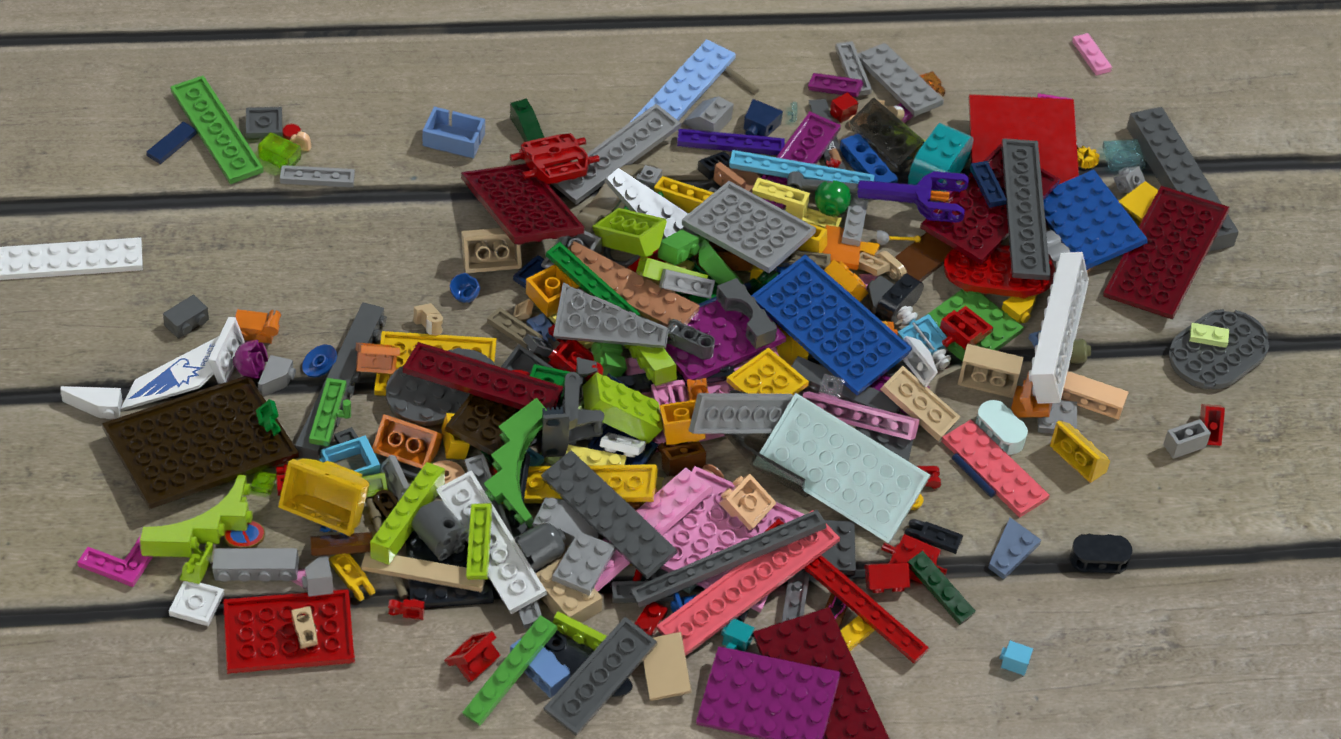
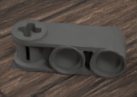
M671 319L668 322L667 344H671L703 360L713 357L715 339L711 335L685 325L676 319Z

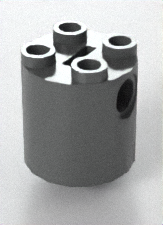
M434 501L422 506L412 521L414 531L439 560L442 561L454 553H461L465 549L464 543L468 538L469 532L443 501Z

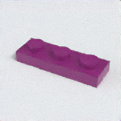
M813 73L808 89L810 91L843 95L848 92L852 97L858 98L863 81L861 79Z

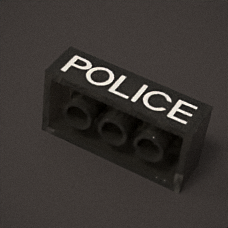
M874 97L849 121L852 131L856 134L859 133L876 152L901 173L913 163L919 149L924 144V140Z

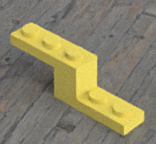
M757 178L752 189V193L756 196L786 205V212L806 223L825 228L826 225L840 227L842 218L827 216L820 211L808 208L809 192Z
M568 444L566 454L572 450L587 465H626L627 456ZM657 476L655 488L659 491L662 489L664 478Z

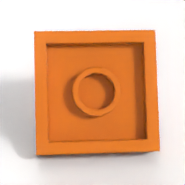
M356 342V371L393 374L396 371L397 356H400L399 347L395 345Z
M1028 372L1027 378L1023 381V386H1016L1011 410L1017 418L1049 417L1052 403L1037 404L1036 396L1032 394L1033 383L1029 381Z

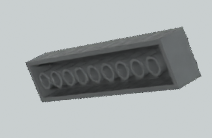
M1163 107L1130 113L1126 128L1161 186L1222 204ZM1229 215L1225 218L1208 252L1235 245L1239 231Z

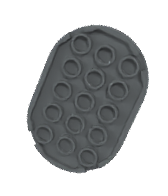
M1224 309L1214 310L1205 314L1194 323L1229 329L1227 348L1189 341L1190 325L1172 341L1169 350V361L1175 373L1192 386L1204 389L1225 388L1234 384L1265 359L1269 349L1268 333L1258 320L1238 310L1228 312L1224 311Z
M461 348L447 350L495 365L486 355L474 350ZM403 366L391 375L386 386V401L392 413L400 420H407L416 423L418 426L442 424L446 413L455 414L470 395L463 391L403 373Z

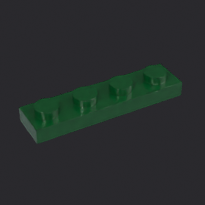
M923 551L907 562L909 563L910 570L959 625L975 614L976 610Z

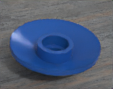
M324 344L312 349L304 358L302 364L303 372L313 378L326 374L337 360L335 348Z

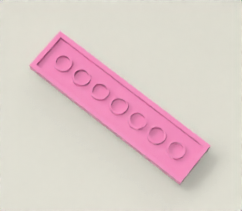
M685 468L654 495V502H645L636 511L663 535L713 491V488L709 483ZM616 549L594 587L597 592L630 564Z

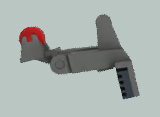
M577 357L576 372H569L565 376L564 405L560 407V410H558V407H556V410H554V407L551 410L543 408L541 438L543 457L564 456L568 444L576 446V441L600 437L603 434L602 421L604 420V413L600 410L578 409L579 399H582V386L596 372L603 375V367L600 363Z

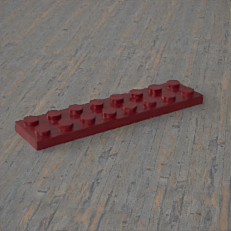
M420 342L417 343L403 366V373L518 409L524 408L537 398L546 409L549 408L551 410L552 407L555 408L564 389V386Z

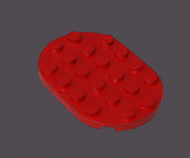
M999 245L981 265L955 249L951 250L944 260V273L948 280L966 292L973 291L1025 299L1029 296L1045 292L1054 282L1053 273L1055 272V266L1051 260H1049V280L1012 278L1010 247L1006 245Z

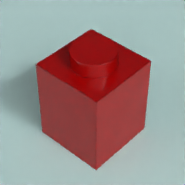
M847 92L831 101L830 114L840 123H843L850 119L851 116L857 114L859 102Z

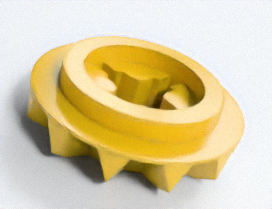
M1083 145L1081 148L1077 147L1078 167L1089 169L1099 163V154L1096 153V149L1091 150L1090 146L1085 148Z

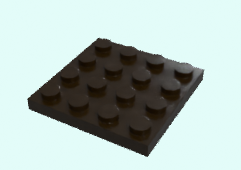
M470 394L447 423L445 431L491 456V454L505 444L499 436L501 434L499 426L521 409ZM537 434V435L534 437V439L531 441L530 445H531L532 442L535 440V438L538 436V434Z

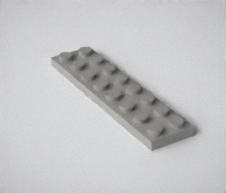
M655 104L588 153V157L599 155L600 162L588 165L586 176L561 181L560 183H552V185L577 205L604 185V180L618 168L634 163L680 129L681 123L659 105Z

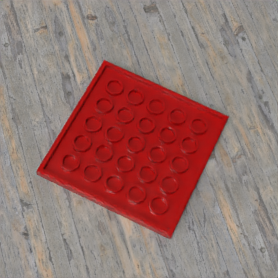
M969 94L970 136L973 137L971 163L983 162L1001 144L1002 138L1038 141L1040 168L1060 179L1059 184L1079 176L1074 99Z

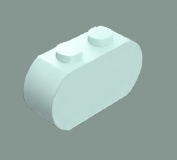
M989 400L981 404L975 423L1008 455L1019 453L1024 447L1028 433L1024 422L1019 420L1013 414V411L1001 401Z

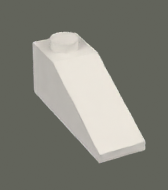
M905 336L903 341L912 350L902 360L923 386L927 387L938 373L931 352L921 340Z
M61 386V396L64 403L98 418L116 419L120 417L122 406L121 388Z

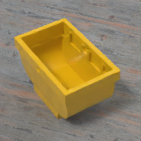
M292 459L288 462L278 508L350 536L360 524L369 482L362 478L363 474L328 460L321 462L313 459Z

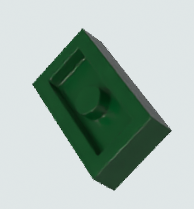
M775 269L770 273L764 271L758 278H752L749 281L751 289L747 290L748 293L752 296L774 279L778 272Z

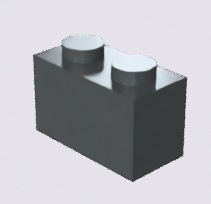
M193 294L163 313L164 326L179 339L209 320L208 307Z

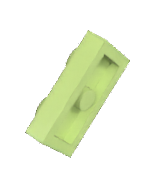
M1197 323L1191 324L1189 341L1227 348L1229 329Z

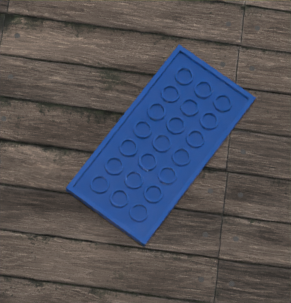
M807 255L802 256L752 295L759 307L765 310L768 317L856 396L904 359L912 350L905 341Z

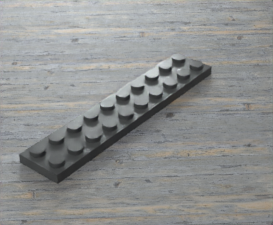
M1002 138L1001 148L1005 197L1007 199L1006 210L1012 278L1049 280L1050 267L1038 141Z

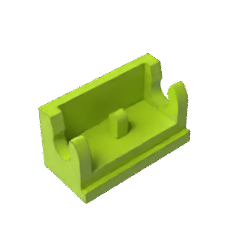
M197 541V548L193 549L192 557L182 568L180 580L197 584L201 583L212 562V542H207L205 551L199 549L200 543Z

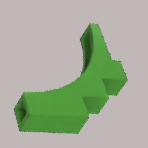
M537 398L499 426L501 431L499 436L505 444L491 454L494 460L492 465L498 473L483 483L486 488L485 494L491 502L495 500L498 505L503 502L509 511L513 509L516 513L514 515L516 520L521 525L525 524L528 529L533 526L534 520L522 500L520 470L524 455L531 441L542 429V410L545 407Z

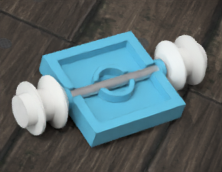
M902 307L898 311L897 319H903L902 325L907 327L898 331V336L902 340L905 336L921 340L931 352L933 361L936 362V369L946 368L950 364L949 361L951 359L949 355L945 356L946 350L944 348L946 347L942 344V340L947 338L929 314L915 321L918 314L916 312L912 313L913 307Z

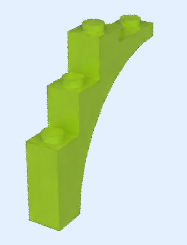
M238 475L228 495L207 512L176 524L143 527L140 538L142 556L192 557L193 549L197 548V541L200 544H207V542L219 544L221 536L225 534V530L247 531L248 523H252V511H249L246 495H250V483H247L246 475Z

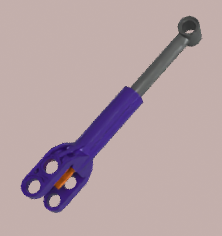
M793 171L788 175L786 186L798 190L816 191L818 185L825 180L804 179L802 173ZM933 171L924 176L917 185L860 180L858 184L842 182L849 187L850 194H857L858 198L915 203L919 213L927 220L960 222L964 219L965 211L958 204L931 202H949L950 192L944 191L960 192L968 187L969 179L964 174ZM944 179L947 182L939 183L937 180ZM960 180L963 181L965 184L958 185L956 181ZM939 209L942 211V213L937 214L934 213L933 210ZM958 211L961 214L953 215L951 212Z

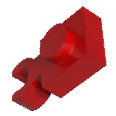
M393 599L389 600L388 614H403V618L424 619V601L416 599H404L403 602Z

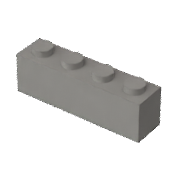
M297 548L215 549L212 570L215 581L223 582L297 580L299 556Z

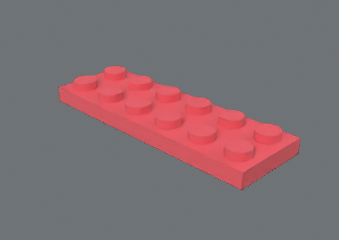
M969 420L942 437L941 442L954 454L957 453L1019 518L1049 499L1050 495L974 421Z

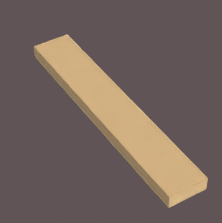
M365 552L361 565L362 571L482 592L485 579L467 580V568L398 555L394 557L390 565L371 559V552Z

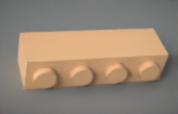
M1068 371L1061 400L1077 402V406L1119 420L1129 392Z

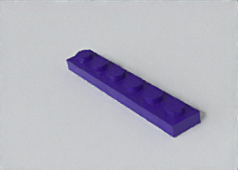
M678 129L677 146L723 151L736 150L777 156L785 144V138Z

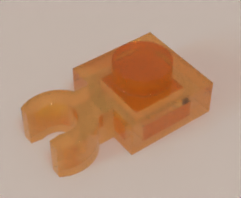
M933 71L920 75L933 90L945 96V88L941 86L942 82Z

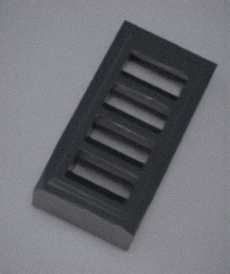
M722 151L698 161L697 170L710 180L714 177L715 164L721 161L722 164L729 167L731 157Z

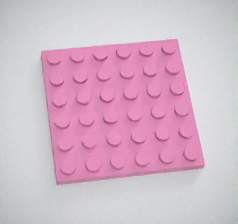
M694 466L692 472L709 483L713 491L662 535L677 549L678 553L665 563L661 569L672 572L765 532L777 519L787 523L804 514L776 502L762 520L749 531L737 516L732 518L719 504L723 499L721 494L728 488L732 489L734 487L732 482ZM732 569L701 581L697 585L707 589ZM768 595L752 606L751 609L761 613Z

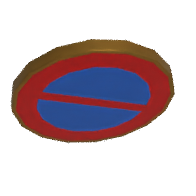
M252 521V523H248L247 531L226 530L224 534L225 542L233 548L256 547L265 538L264 527Z

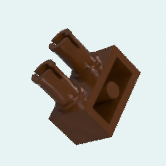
M699 441L684 442L673 447L666 445V442L658 445L657 449L662 455V469L667 477L677 476L685 468L692 472L694 466L702 469L706 465V450Z

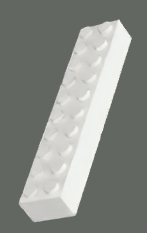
M1083 252L1061 253L1059 261H1056V272L1053 273L1054 282L1050 285L1051 294L1047 297L1048 306L1044 309L1045 318L1041 321L1042 330L1038 333V345H1035L1032 370H1029V381L1033 383L1032 394L1036 396L1037 404L1061 402L1073 351V342L1076 338L1089 282Z

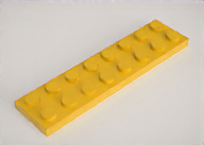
M656 464L588 465L626 502H654L658 471ZM529 466L524 503H543L545 497L563 499L541 477L551 466Z

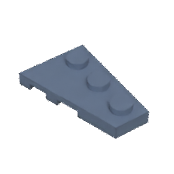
M1009 518L988 568L1005 579L1040 545L1041 539L1012 518Z

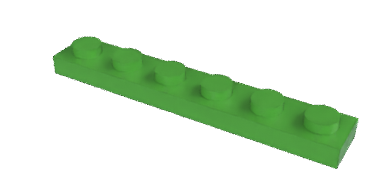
M540 615L464 709L463 715L478 726H481L558 630L557 626Z

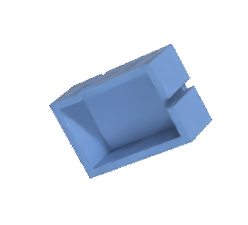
M434 107L422 131L423 146L474 159L479 145L485 136V119L453 111L452 126H449V110Z

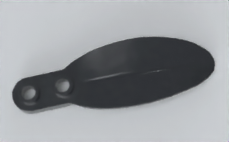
M558 630L544 646L547 651H551L555 655L556 660L561 665H565L569 669L570 677L594 652L593 649L584 644L567 639ZM627 678L611 697H620L630 693L633 688L630 679Z

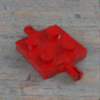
M904 534L896 547L884 542L881 550L892 554L889 563L908 562L923 551L936 565L941 553L940 549ZM937 566L938 569L944 575H946L947 569ZM909 568V578L923 584Z

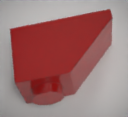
M1201 404L1200 419L1211 433L1207 445L1222 446L1225 407L1221 405Z

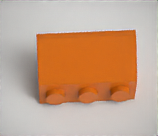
M383 414L372 449L374 453L385 457L395 455L398 461L422 469L426 462L431 463L437 455L443 434Z

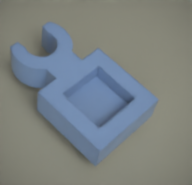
M543 313L527 320V326L541 334L544 340L548 341L547 338H552L554 342L556 341L548 333V328L552 324Z

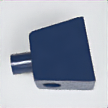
M753 99L744 118L743 129L746 131L745 134L768 137L781 125L783 111Z

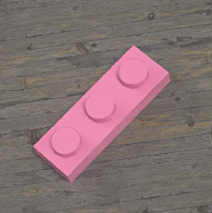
M1088 33L1073 37L1072 43L1095 75L1111 72L1112 66Z

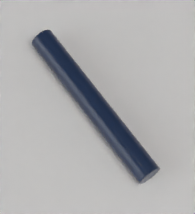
M957 453L952 456V460L990 498L995 496L996 492Z

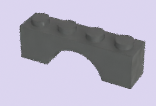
M735 278L717 286L716 299L725 311H739L750 319L747 323L746 337L755 349L775 341L777 332L775 323L770 321L765 310L759 307L756 299L753 296L751 297L744 284H741Z

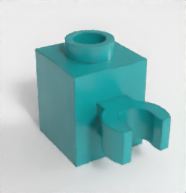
M733 619L729 625L722 629V645L729 649L746 652L753 640L752 635L755 627Z

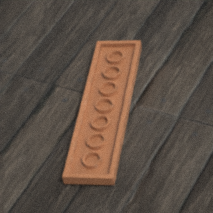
M575 241L567 248L635 308L641 316L668 327V322L671 319H676L687 325L699 311L700 305L668 289L660 288L659 284L637 275L632 270Z

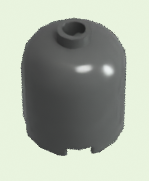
M550 523L539 524L514 537L534 572L560 558L565 551L563 540L566 537L561 528L557 530Z

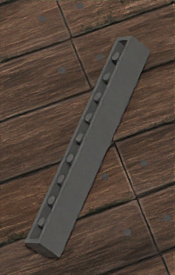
M362 302L337 355V360L327 378L345 380L347 383L340 410H343V401L353 396L354 385L359 382L361 377V371H356V342L374 344L375 341H378L380 329L385 326L387 316H384V307ZM325 383L295 444L301 459L319 461L321 449L327 448V446L309 443L310 433ZM337 417L336 427H338L340 424L341 418Z

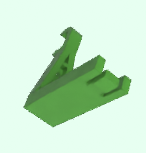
M695 233L700 237L699 264L713 280L720 285L737 278L741 284H744L718 256L710 245L709 240Z

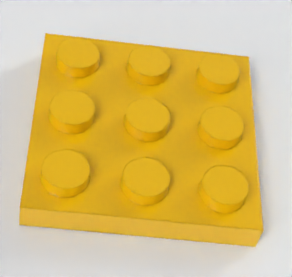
M769 347L729 375L726 381L739 393L795 395V393L798 394L808 387L809 384L806 378Z

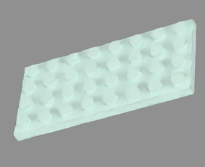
M797 393L793 396L755 459L758 463L887 543H890L931 476Z

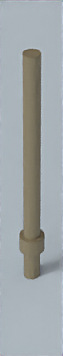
M370 498L366 500L369 510L368 516L370 522L374 524L376 532H378L382 526V516L380 511L376 509L374 500ZM392 576L400 599L408 598L402 578Z

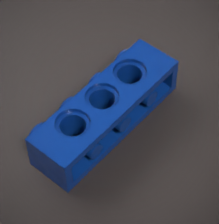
M859 133L841 140L840 150L842 157L855 172L875 175L874 181L898 182L897 176L891 172L887 164L880 159L877 152L869 146L867 140Z

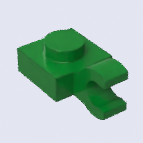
M269 399L256 410L259 425L263 426L267 432L272 430L275 436L281 431L280 426L275 421L279 414L276 403Z

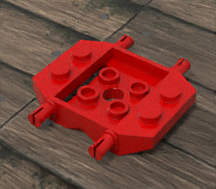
M572 133L558 134L524 142L521 144L519 153L510 154L511 162L520 159L524 160L531 169L530 171L522 172L524 180L534 177L548 184L586 176L588 165L600 162L599 155L588 157L585 150L580 147V145H586L585 137L576 139Z

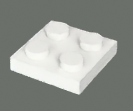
M608 432L601 438L600 446L605 447L604 450L615 453L617 450L624 452L625 456L635 457V455L638 456L645 450L646 442Z
M183 581L169 609V616L209 626L222 600L224 589L204 583L197 584Z

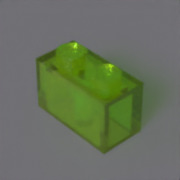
M272 132L258 144L259 158L280 169L282 165L295 166L301 160V146Z

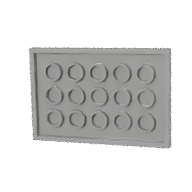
M731 181L725 183L682 219V225L767 273L775 269L816 233V227Z

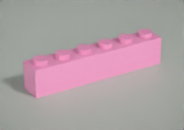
M810 391L803 393L804 398L846 424L908 440L916 438L920 419Z

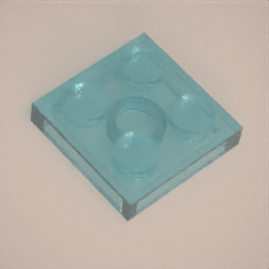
M1138 140L1103 141L1102 147L1110 172L1139 166L1141 170H1145L1146 164Z

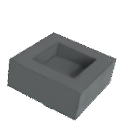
M352 427L334 434L337 444L359 438Z

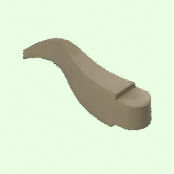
M630 164L619 169L636 179L637 174L642 172L645 164ZM604 183L593 200L580 210L577 219L585 227L584 231L595 235L592 226L617 208L624 209L625 204Z

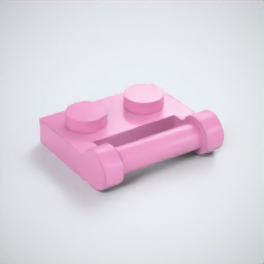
M684 380L671 381L658 386L651 385L653 399L659 402V405L676 403L673 390L678 392L681 402L688 401Z

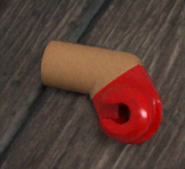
M833 148L829 151L831 158L830 161H826V166L838 168L842 163V159L838 150Z

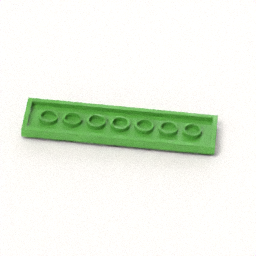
M204 75L170 86L173 96L193 127L197 129L198 135L230 184L264 172L260 161Z

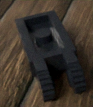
M910 519L908 524L911 528H906L904 532L910 537L954 554L957 553L963 539V535L916 519Z

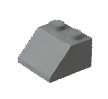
M719 96L702 101L683 121V124L694 130L720 132L732 119L733 103Z

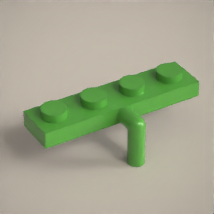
M327 378L310 433V444L329 446L337 417L345 419L351 417L350 400H344L343 410H340L347 386L345 380Z

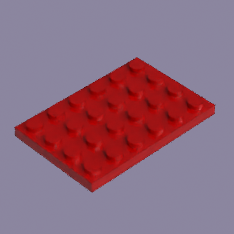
M349 589L333 590V594L308 596V593L224 599L227 674L355 663ZM310 606L318 645L301 649L293 626L291 610Z

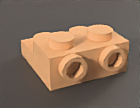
M748 474L745 477L739 476L732 483L734 487L732 489L728 488L721 494L723 499L719 504L732 518L737 516L750 531L773 508L776 502L751 474Z

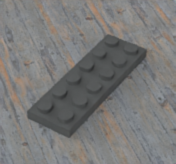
M624 617L545 705L544 711L577 736L655 648L657 641L627 617Z

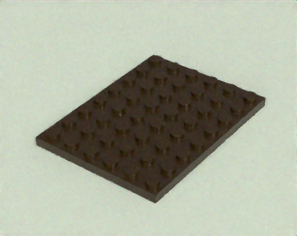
M243 376L102 423L103 431L149 510L236 480L238 475L248 476L299 458V452L277 418L275 421L280 426L281 431L275 436L272 430L267 432L263 426L259 425L256 410L266 400L252 378L248 376Z

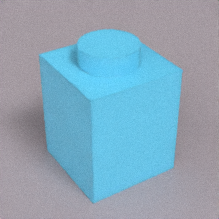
M1009 641L1007 648L1003 647L999 659L1003 660L1001 668L1025 676L1033 648Z

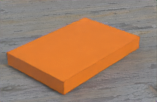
M826 225L827 246L822 253L831 254L830 263L833 260L838 263L842 261L849 269L858 270L861 242L860 246L841 243L844 228Z

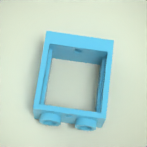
M366 435L321 449V458H319L321 462L327 460L336 462L361 453L366 467L354 471L363 474L362 477L380 473V463Z

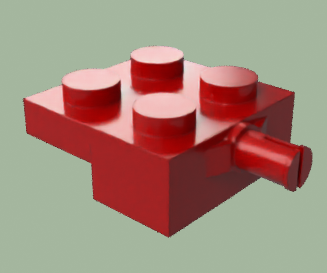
M964 306L958 312L953 310L941 319L940 329L948 336L942 340V344L948 347L951 343L956 342L965 350L967 344L976 345L993 331V327L967 306Z

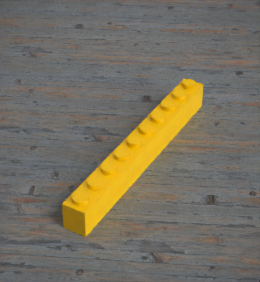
M664 176L654 186L656 193L662 192L665 199L688 214L713 194V192ZM810 224L816 227V233L797 250L822 253L827 246V229Z

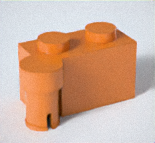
M237 309L235 317L244 340H259V343L272 344L273 336L278 334L280 328L279 320L281 313L276 310L275 315H273L274 310H271L268 315V313Z

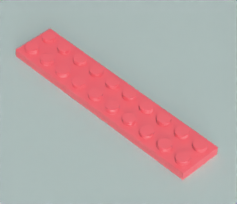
M826 524V529L735 567L659 623L657 630L662 635L681 632L685 656H687L727 626L730 621L746 612L840 541V537Z

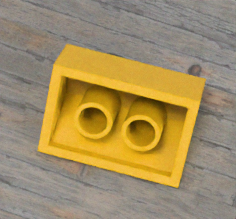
M1056 422L1050 447L1088 482L1092 483L1104 475L1108 470L1110 459L1070 423Z

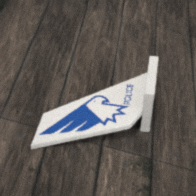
M228 317L220 336L135 379L121 407V411L201 388L213 375H215L218 385L228 382L235 368L233 365L235 352L245 342L236 317Z

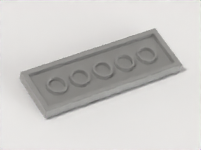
M886 43L858 53L862 66L902 103L914 117L944 104V99Z
M698 393L689 431L693 434L772 433L794 395Z

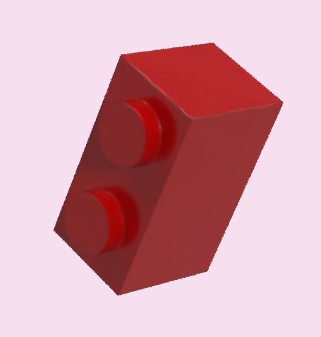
M909 563L865 564L866 589L872 590V593H884V589L892 588V592H903L904 588L910 587Z

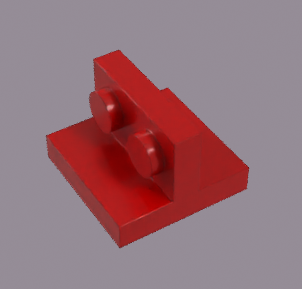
M493 631L473 634L444 660L448 666L457 665L466 680L471 682L501 656L492 644L497 637Z

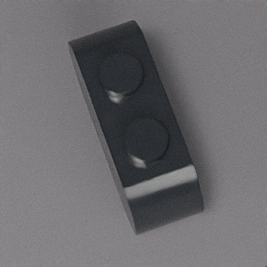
M908 273L904 274L882 296L878 303L876 314L886 321L894 322L895 324L898 321V311L904 306H913L918 301L924 284Z
M1080 534L1073 542L1069 559L1072 566L1080 572L1122 573L1129 565L1133 549L1131 543L1121 535Z

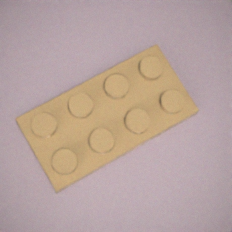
M904 366L880 389L910 417L920 419L919 425L937 441L960 418L955 411L928 387L923 386L919 379Z

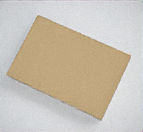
M681 632L653 637L657 641V645L643 660L650 700L654 701L692 693Z

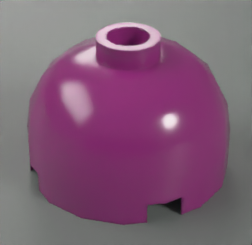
M259 340L244 342L235 352L233 365L242 376H248L252 379H260L262 376L265 362H268V355L262 342L258 343Z

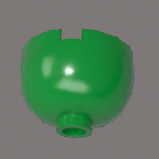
M833 180V183L824 181L818 185L815 191V204L822 214L840 216L850 205V189L844 183Z

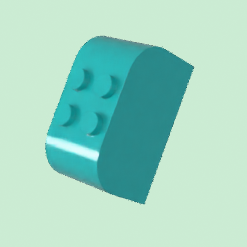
M939 123L915 156L910 169L908 184L917 185L924 176L933 171L960 173L970 159L973 137ZM944 179L937 180L939 183L947 182Z

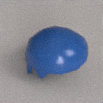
M468 273L456 275L449 285L454 298L462 303L472 302L480 291L476 278L468 275Z

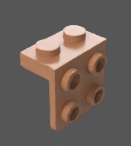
M719 162L715 165L713 180L720 186L731 181L751 192L757 178L761 177L755 172L732 169Z

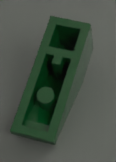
M527 98L510 103V119L524 142L545 138L534 109Z

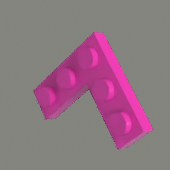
M140 536L125 560L87 547L78 560V567L134 587L153 556H142Z

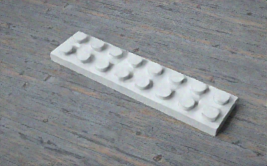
M141 238L0 247V280L143 270Z
M472 470L436 489L443 503L468 532L471 504L491 503ZM492 504L488 577L510 614H513L547 595V592Z

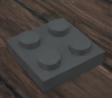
M282 107L246 108V138L283 137Z

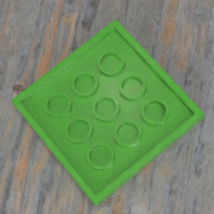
M960 290L928 313L940 328L941 319L953 310L958 312L964 306H967L993 327L992 333L978 342L976 346L996 351L1021 334L1024 329L1021 324L980 292ZM956 342L946 347L963 361L966 351Z

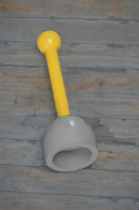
M877 230V243L880 245L887 244L889 240L921 241L919 235L914 237L889 236L887 232Z

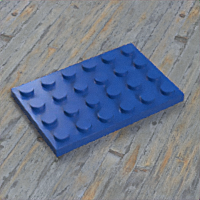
M1094 169L1057 185L1043 200L1045 222L1052 231L1060 236L1061 243L1069 247L1070 252H1083L1086 270L1147 244L1146 236Z

